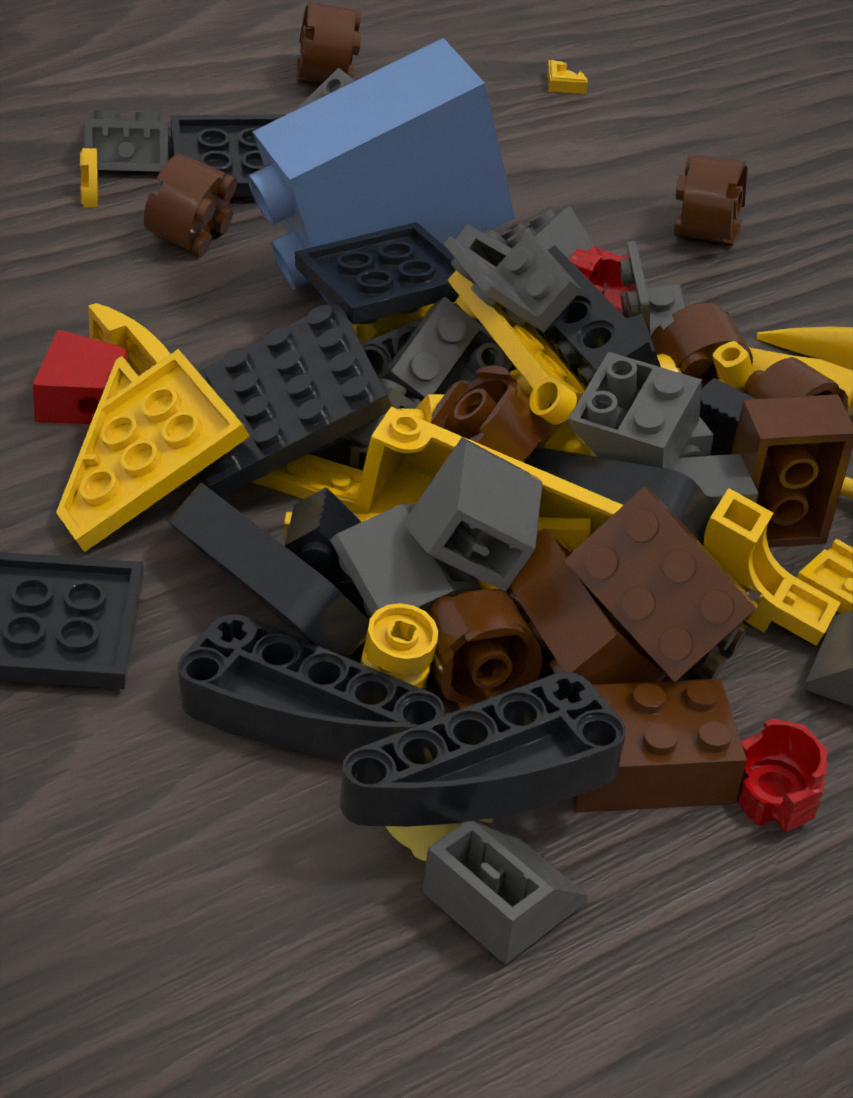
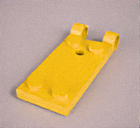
M456 270L448 279V282L459 294V297L455 300L456 303L472 318H478L522 375L517 380L531 394L529 405L532 412L554 425L568 420L586 387L561 360L550 343H547L536 331L533 325L526 322L523 327L519 326L501 309L503 305L498 302L493 307L487 305L472 291L471 287L475 284L474 280L472 282ZM575 433L577 440L586 445L585 442Z

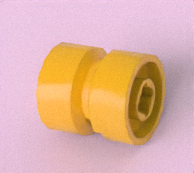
M389 604L376 610L369 620L360 663L425 689L438 640V629L435 621L426 611L409 604Z

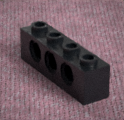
M555 245L548 249L550 254L582 290L544 333L536 327L535 329L547 343L553 340L558 355L568 368L574 365L578 368V374L586 388L608 352L657 366L649 341Z

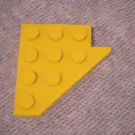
M179 349L139 376L121 356L114 363L56 513L82 550L86 552L224 454L230 452L250 436L241 421Z

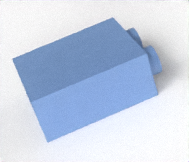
M444 38L253 131L265 168L248 175V184L259 209L268 223L274 225L283 220L287 234L271 241L270 246L284 278L294 290L309 283L296 269L295 251L414 222L420 224L444 245L450 236L456 239L466 224L483 232L485 228L493 230L515 218L485 82ZM318 290L326 303L330 304L331 302Z

